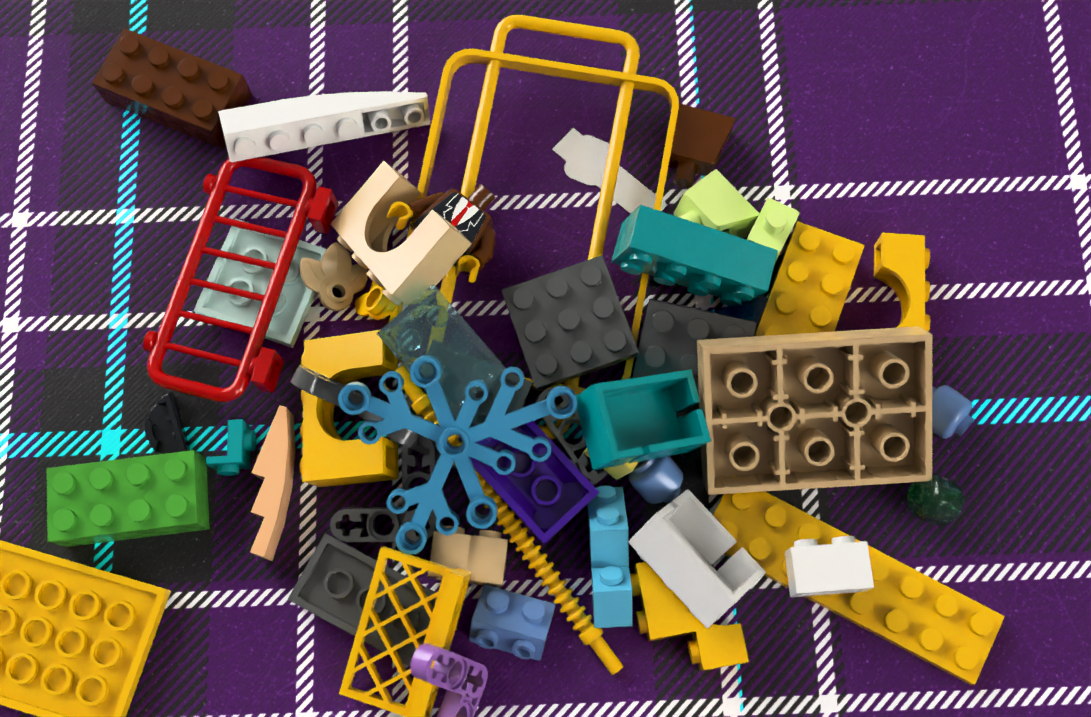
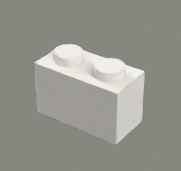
M854 536L835 537L831 539L832 544L817 545V539L794 541V547H790L784 552L790 597L865 592L874 588L867 541L855 542Z

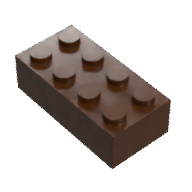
M126 28L121 32L92 82L105 102L221 149L226 142L218 111L244 107L252 95L242 74Z

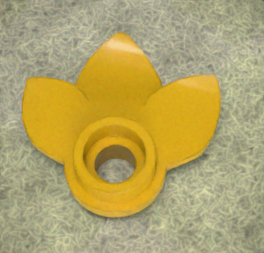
M372 280L370 291L355 301L356 313L362 317L369 315L375 320H380L389 316L395 309L396 304L382 293L385 286L381 287Z

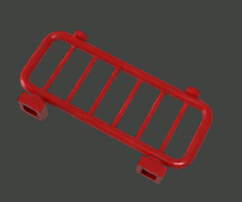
M266 157L230 163L228 158L220 167L217 175L208 174L204 179L203 191L205 194L210 195L159 331H148L143 341V349L150 352L147 362L148 375L156 385L217 402H229L237 399L245 392L250 381L260 391L274 393L284 360L276 350L262 347L307 218L316 232L329 234L331 223L339 205L332 190L319 186L317 188L315 176L309 169L301 165ZM249 167L297 178L302 181L303 189L299 200L295 201L230 186L229 183L236 169ZM226 192L295 207L288 231L285 232L217 216ZM217 222L285 238L277 262L272 263L206 247L214 223ZM203 253L272 269L273 273L265 295L194 278ZM191 285L261 301L262 304L254 327L182 310ZM179 317L251 334L242 360L170 343ZM167 349L237 366L239 369L233 384L226 388H219L168 375L162 370V362Z

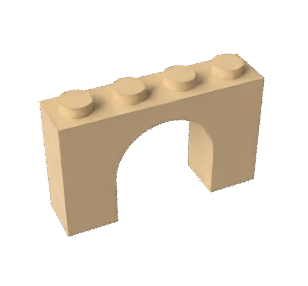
M383 161L332 221L331 226L339 234L337 241L350 252L354 251L351 257L363 268H369V271L366 273L368 277L379 286H385L382 293L397 306L403 302L416 310L472 243L454 225L432 209L406 241L397 248L387 252L390 233L399 219L397 216L387 218L391 205L394 202L406 204L413 202L419 197L421 192L406 177Z

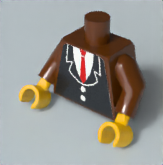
M481 184L477 186L468 198L452 188L448 192H439L408 204L394 202L389 209L388 219L393 216L399 217L395 226L398 230H403L407 222L412 221L410 227L414 231L432 209L454 225L472 243L454 264L457 276L460 272H463L465 275L470 272L468 279L470 283L476 281L478 271L493 258L496 232L493 229L492 217L485 210L493 202L495 196Z

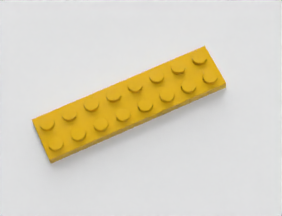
M765 491L723 494L713 513V516L737 541L724 555L731 558L743 547L766 571L764 576L788 589L784 552L790 547H794V541L817 539V545L832 544V538L850 536ZM869 545L868 550L874 588L865 592L803 596L969 685L976 684L1005 617Z

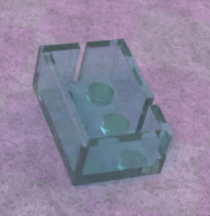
M434 284L376 333L399 360L405 362L403 365L409 372L413 364L409 359L415 361L420 356L430 355L439 360L442 366V375L439 381L455 420L466 399L465 389L467 385L473 380H481L486 383L490 391L501 381V375L506 369L503 363ZM430 364L421 365L420 371L424 376L429 377L434 374V368ZM480 386L470 388V394L474 398H479L475 394L479 390L482 393L484 391Z

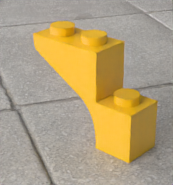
M647 562L635 564V573L630 574L632 595L640 597L642 611H636L637 623L640 634L647 633L648 641L692 634L693 641H688V650L691 663L698 664L699 671L749 662L741 623L733 625L712 624L706 628L699 619L691 614L689 608L664 584L660 576Z

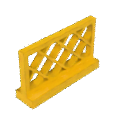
M385 546L381 547L339 694L405 717H431L439 687L415 677L412 682L409 676L411 668L406 670L396 650L410 642H413L416 649H418L422 645L419 638L425 634L424 643H430L448 651L450 650L472 572L462 568L453 569ZM388 558L401 562L408 575L407 578L394 585H391L385 573ZM411 566L421 568V570L415 573ZM426 571L443 576L439 591L427 597L417 576ZM411 581L421 601L404 610L394 589ZM382 582L385 590L379 592L380 585ZM388 593L397 614L381 622L374 606L377 598ZM436 598V602L433 609L430 600ZM423 605L430 617V623L428 628L416 633L406 613ZM400 617L410 638L394 646L384 625ZM372 619L375 626L368 629L370 620ZM377 630L387 650L371 658L364 645L367 634ZM390 654L399 674L383 682L373 662ZM361 655L364 662L358 665ZM433 660V662H432V664H431V667H430V668H432V669H433V665H434V663H435L434 660ZM364 667H367L376 684V687L368 691L352 687L355 672ZM402 678L409 691L406 705L393 701L386 686ZM379 691L381 696L375 695L373 693Z

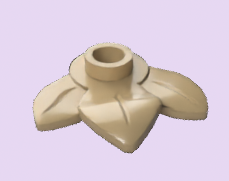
M335 242L330 245L322 256L321 261L311 258H302L300 260V273L305 286L318 293L320 302L329 310L341 311L347 308L353 300V295L363 290L367 283V269L359 264L352 265L348 251L339 243ZM333 288H337L340 290V292L342 293L341 298H337L333 295Z

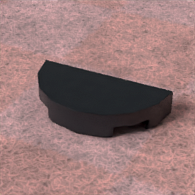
M169 392L157 399V404L151 410L149 418L145 420L146 438L151 447L160 454L190 451L175 395Z

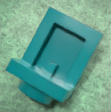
M243 419L228 420L227 456L206 457V465L217 471L218 475L223 476L238 475L240 469H251V451L256 449L255 431L251 430V426Z

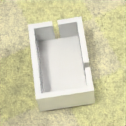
M689 489L653 515L628 541L637 551L639 557L650 565L663 580L664 584L689 608L691 614L699 619L706 628L710 627L766 573L743 547L718 570L712 566L737 541Z

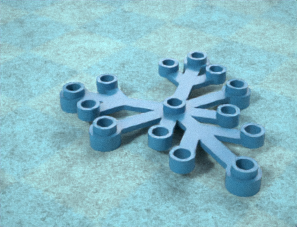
M423 355L417 358L411 365L410 377L417 386L425 388L439 425L411 413L402 391L404 379L396 371L385 373L379 382L380 390L387 395L390 404L371 396L369 388L363 383L351 382L347 384L338 396L339 406L344 412L357 415L365 410L383 418L379 421L369 419L363 422L358 430V436L363 443L374 444L382 436L406 428L435 441L437 450L441 454L428 483L409 490L394 489L387 498L388 509L396 514H401L409 506L419 503L412 520L404 523L396 534L395 540L399 550L405 554L413 555L419 553L424 548L428 537L425 525L432 509L437 518L436 528L441 534L451 535L458 529L459 516L456 512L450 510L442 490L454 462L470 500L466 511L467 520L475 528L485 529L490 527L497 517V504L491 497L485 496L470 457L492 466L501 475L510 474L514 470L516 458L509 450L496 451L477 443V441L492 437L528 453L534 461L542 462L547 460L551 454V444L548 439L544 437L531 438L512 428L550 414L558 419L569 418L577 409V397L572 389L566 386L555 387L549 392L547 399L505 414L515 391L520 389L524 382V374L519 368L514 366L508 367L501 375L502 385L485 422L470 427L479 405L488 396V386L481 380H473L467 385L465 389L466 399L455 421L439 381L442 375L441 363L433 356ZM430 364L434 368V374L429 377L424 376L420 371L421 365ZM510 372H514L519 376L520 381L516 385H509L505 380V376ZM388 377L395 378L398 381V388L395 390L388 389L385 385V379ZM480 386L484 391V395L481 398H474L470 394V388ZM353 390L359 391L363 396L362 402H353L350 398V392ZM558 395H566L569 398V403L565 407H559L555 404V398ZM366 426H373L377 430V436L374 438L366 436L364 428ZM456 434L461 437L462 444L460 446H452L448 441V437ZM537 443H542L547 447V451L543 455H537L533 452V446ZM506 456L511 460L512 464L508 468H502L497 463L498 458ZM396 495L402 496L405 499V505L401 507L396 506L392 501V497ZM480 504H485L489 507L490 512L486 515H480L477 513L476 507ZM450 517L455 525L451 528H446L441 524V519ZM409 530L417 531L419 539L415 541L408 539L406 532Z

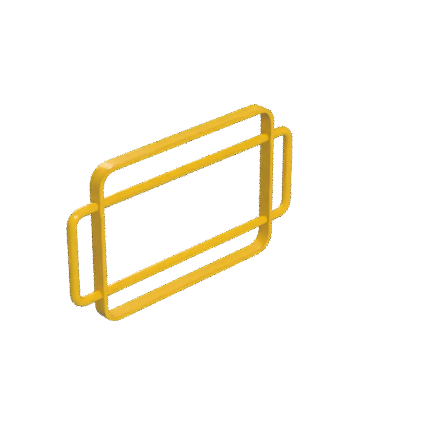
M526 15L508 16L497 24L490 51L463 49L454 53L447 60L442 72L417 188L421 194L416 200L427 197L452 78L461 66L474 63L487 65L460 192L467 198L476 187L500 67L619 86V96L588 260L603 256L633 90L638 89L661 94L668 100L671 107L654 209L659 211L662 205L679 109L678 95L667 81L656 77L637 75L640 50L636 39L629 33L621 30ZM519 28L619 44L626 49L623 72L506 54L503 53L506 37L511 30ZM410 225L407 238L413 233ZM454 265L442 278L427 353L433 339L441 343L444 341L457 279L455 274L456 267ZM642 273L631 331L636 345L649 277L645 273ZM403 302L399 306H395L388 322L387 333L397 338L404 306ZM398 349V361L403 365L411 367L417 358L406 356ZM634 358L626 360L622 380L631 378ZM524 377V379L533 382L532 379ZM580 377L564 382V384H557L540 391L558 386H566L572 389L577 396L586 388L578 387ZM558 419L554 426L557 428L566 419ZM570 424L565 427L563 434L569 429ZM538 425L551 440L555 439L547 426Z

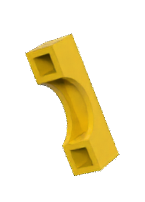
M882 233L874 245V278L891 287L900 301L901 319L896 328L919 326L928 332L930 330V316L925 314V302L928 301L930 296V282L925 281V269L929 266L930 250L925 248V235Z

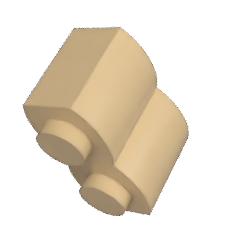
M458 527L456 532L451 535H443L439 531H434L430 561L453 569L462 568L471 571L470 584L503 587L508 540L501 539L502 533L490 530H480L479 536L465 535V529ZM428 571L430 579L442 580V575Z

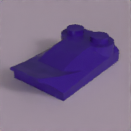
M534 421L512 429L531 438L544 437L548 439L551 444V454L547 460L542 462L534 461L528 453L492 437L477 441V443L496 451H511L516 458L514 470L510 474L501 475L492 466L472 457L470 459L475 470L525 523L530 531L545 544L600 492ZM537 443L532 448L533 452L537 455H543L547 451V447L542 443ZM502 456L497 460L498 465L502 468H508L512 464L511 460L506 456Z

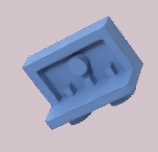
M484 584L471 621L469 641L477 643L486 649L495 648L512 653L521 659L540 661L556 604Z

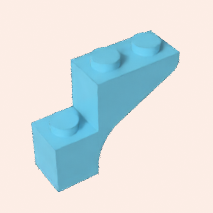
M604 485L596 488L600 493L587 504L594 627L632 626V586L629 571L628 522L623 487Z

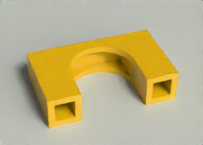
M375 330L304 340V353L301 357V364L306 368L347 385L361 378L381 376L389 371L398 369V339L384 330ZM301 390L303 422L300 426V434L303 440V457L300 460V472L302 482L317 487H328L399 479L398 443L383 436L374 444H365L360 439L343 440L337 433L334 425L333 414L335 404Z

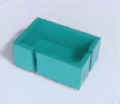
M691 369L593 384L576 396L577 411L593 470L623 465L627 462L634 463L688 453L711 442L703 409L695 410L677 420L676 414L700 402Z

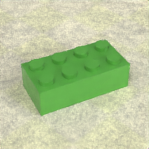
M195 450L47 468V536L50 543L71 547L210 529L206 458Z

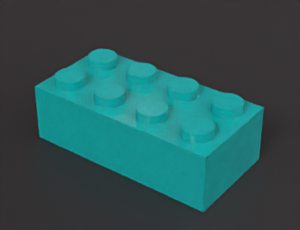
M639 205L621 224L611 263L620 265V269L626 273L640 275L642 272L654 276V281L660 284L672 286L676 283L688 287L687 291L691 294L698 296L710 294L719 297L720 302L725 305L740 307L768 292L778 250L644 205Z

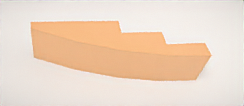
M281 405L278 407L251 472L264 481L251 510V513L262 518L263 521L250 553L269 561H273L285 525L293 486L295 462L294 415L287 407Z

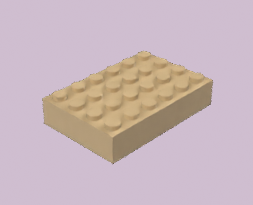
M919 326L697 340L699 409H703L711 442L701 446L702 482L708 495L932 481V334Z

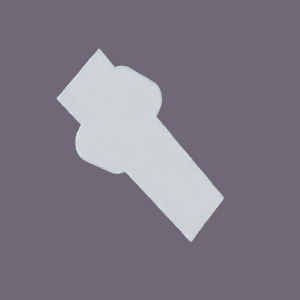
M572 128L552 150L566 160L564 171L568 177L586 185H596L601 189L609 143L590 135L583 136L576 129ZM619 165L613 200L630 214L639 205L654 209L656 195ZM663 200L660 211L668 205Z

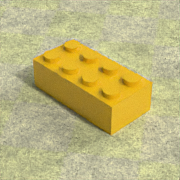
M797 221L784 251L754 336L835 331L865 245Z

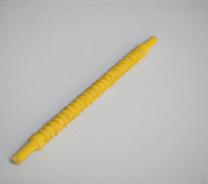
M404 365L396 369L395 371L401 374L404 379L403 389L412 400L413 404L411 407L415 413L423 415V419L439 425L428 395L412 381L410 373ZM453 434L448 437V441L452 446H460L462 444L458 441L460 436ZM475 470L485 496L491 497L497 504V525L504 526L503 534H510L509 542H515L517 544L516 551H522L524 554L522 560L528 559L530 562L528 568H534L536 570L535 577H541L543 580L541 586H548L547 594H553L555 596L554 603L561 604L560 612H566L568 614L566 620L574 622L573 630L581 632L579 638L584 645L592 647L611 675L620 671L624 666L601 636L603 630L594 627V623L592 624L590 621L592 615H586L584 613L586 607H580L577 603L579 598L572 597L573 589H567L565 587L567 581L559 579L560 571H553L554 563H548L546 561L547 554L540 553L541 545H534L535 537L527 535L528 528H522L520 525L522 520L515 519V512L508 509V505L502 501L495 490Z

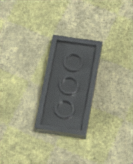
M325 533L287 600L356 636L377 561ZM386 566L385 573L391 585L407 578ZM411 581L394 589L404 610L421 601ZM382 582L380 585L379 592L385 590ZM421 585L427 597L436 593ZM388 593L376 599L374 608L381 622L397 614ZM436 598L430 600L433 609L436 602ZM423 605L406 613L416 633L428 628L430 617ZM400 617L384 625L394 646L410 638ZM372 619L370 620L368 629L375 626ZM377 630L366 635L364 642L382 652L387 650ZM426 634L419 638L422 644H424ZM413 642L396 650L401 661L411 667L412 657L417 650Z

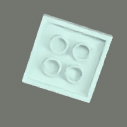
M231 226L221 250L276 263L285 238ZM299 240L265 339L291 348L294 347L316 295V292L307 288L302 280L300 260L302 258H311L321 261L327 249ZM217 257L207 281L265 295L273 270ZM203 288L193 311L196 314L254 327L262 302Z

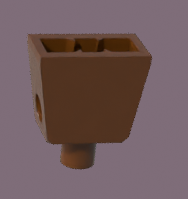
M679 103L669 166L676 168L673 178L674 184L683 188H691L696 174L707 176L713 171L730 138L735 118Z

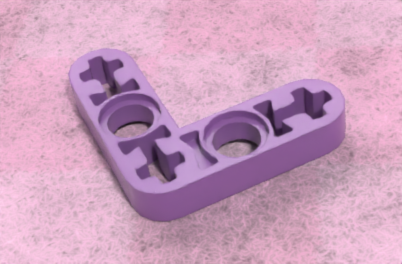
M430 643L420 645L411 661V673L415 678L447 689L437 717H474L488 678L487 668L483 664ZM433 660H434L435 663H434L433 669H432V668H430V667H431V664H432V662H433Z

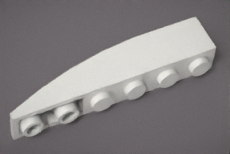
M416 92L321 94L218 111L230 163L430 125L427 93Z

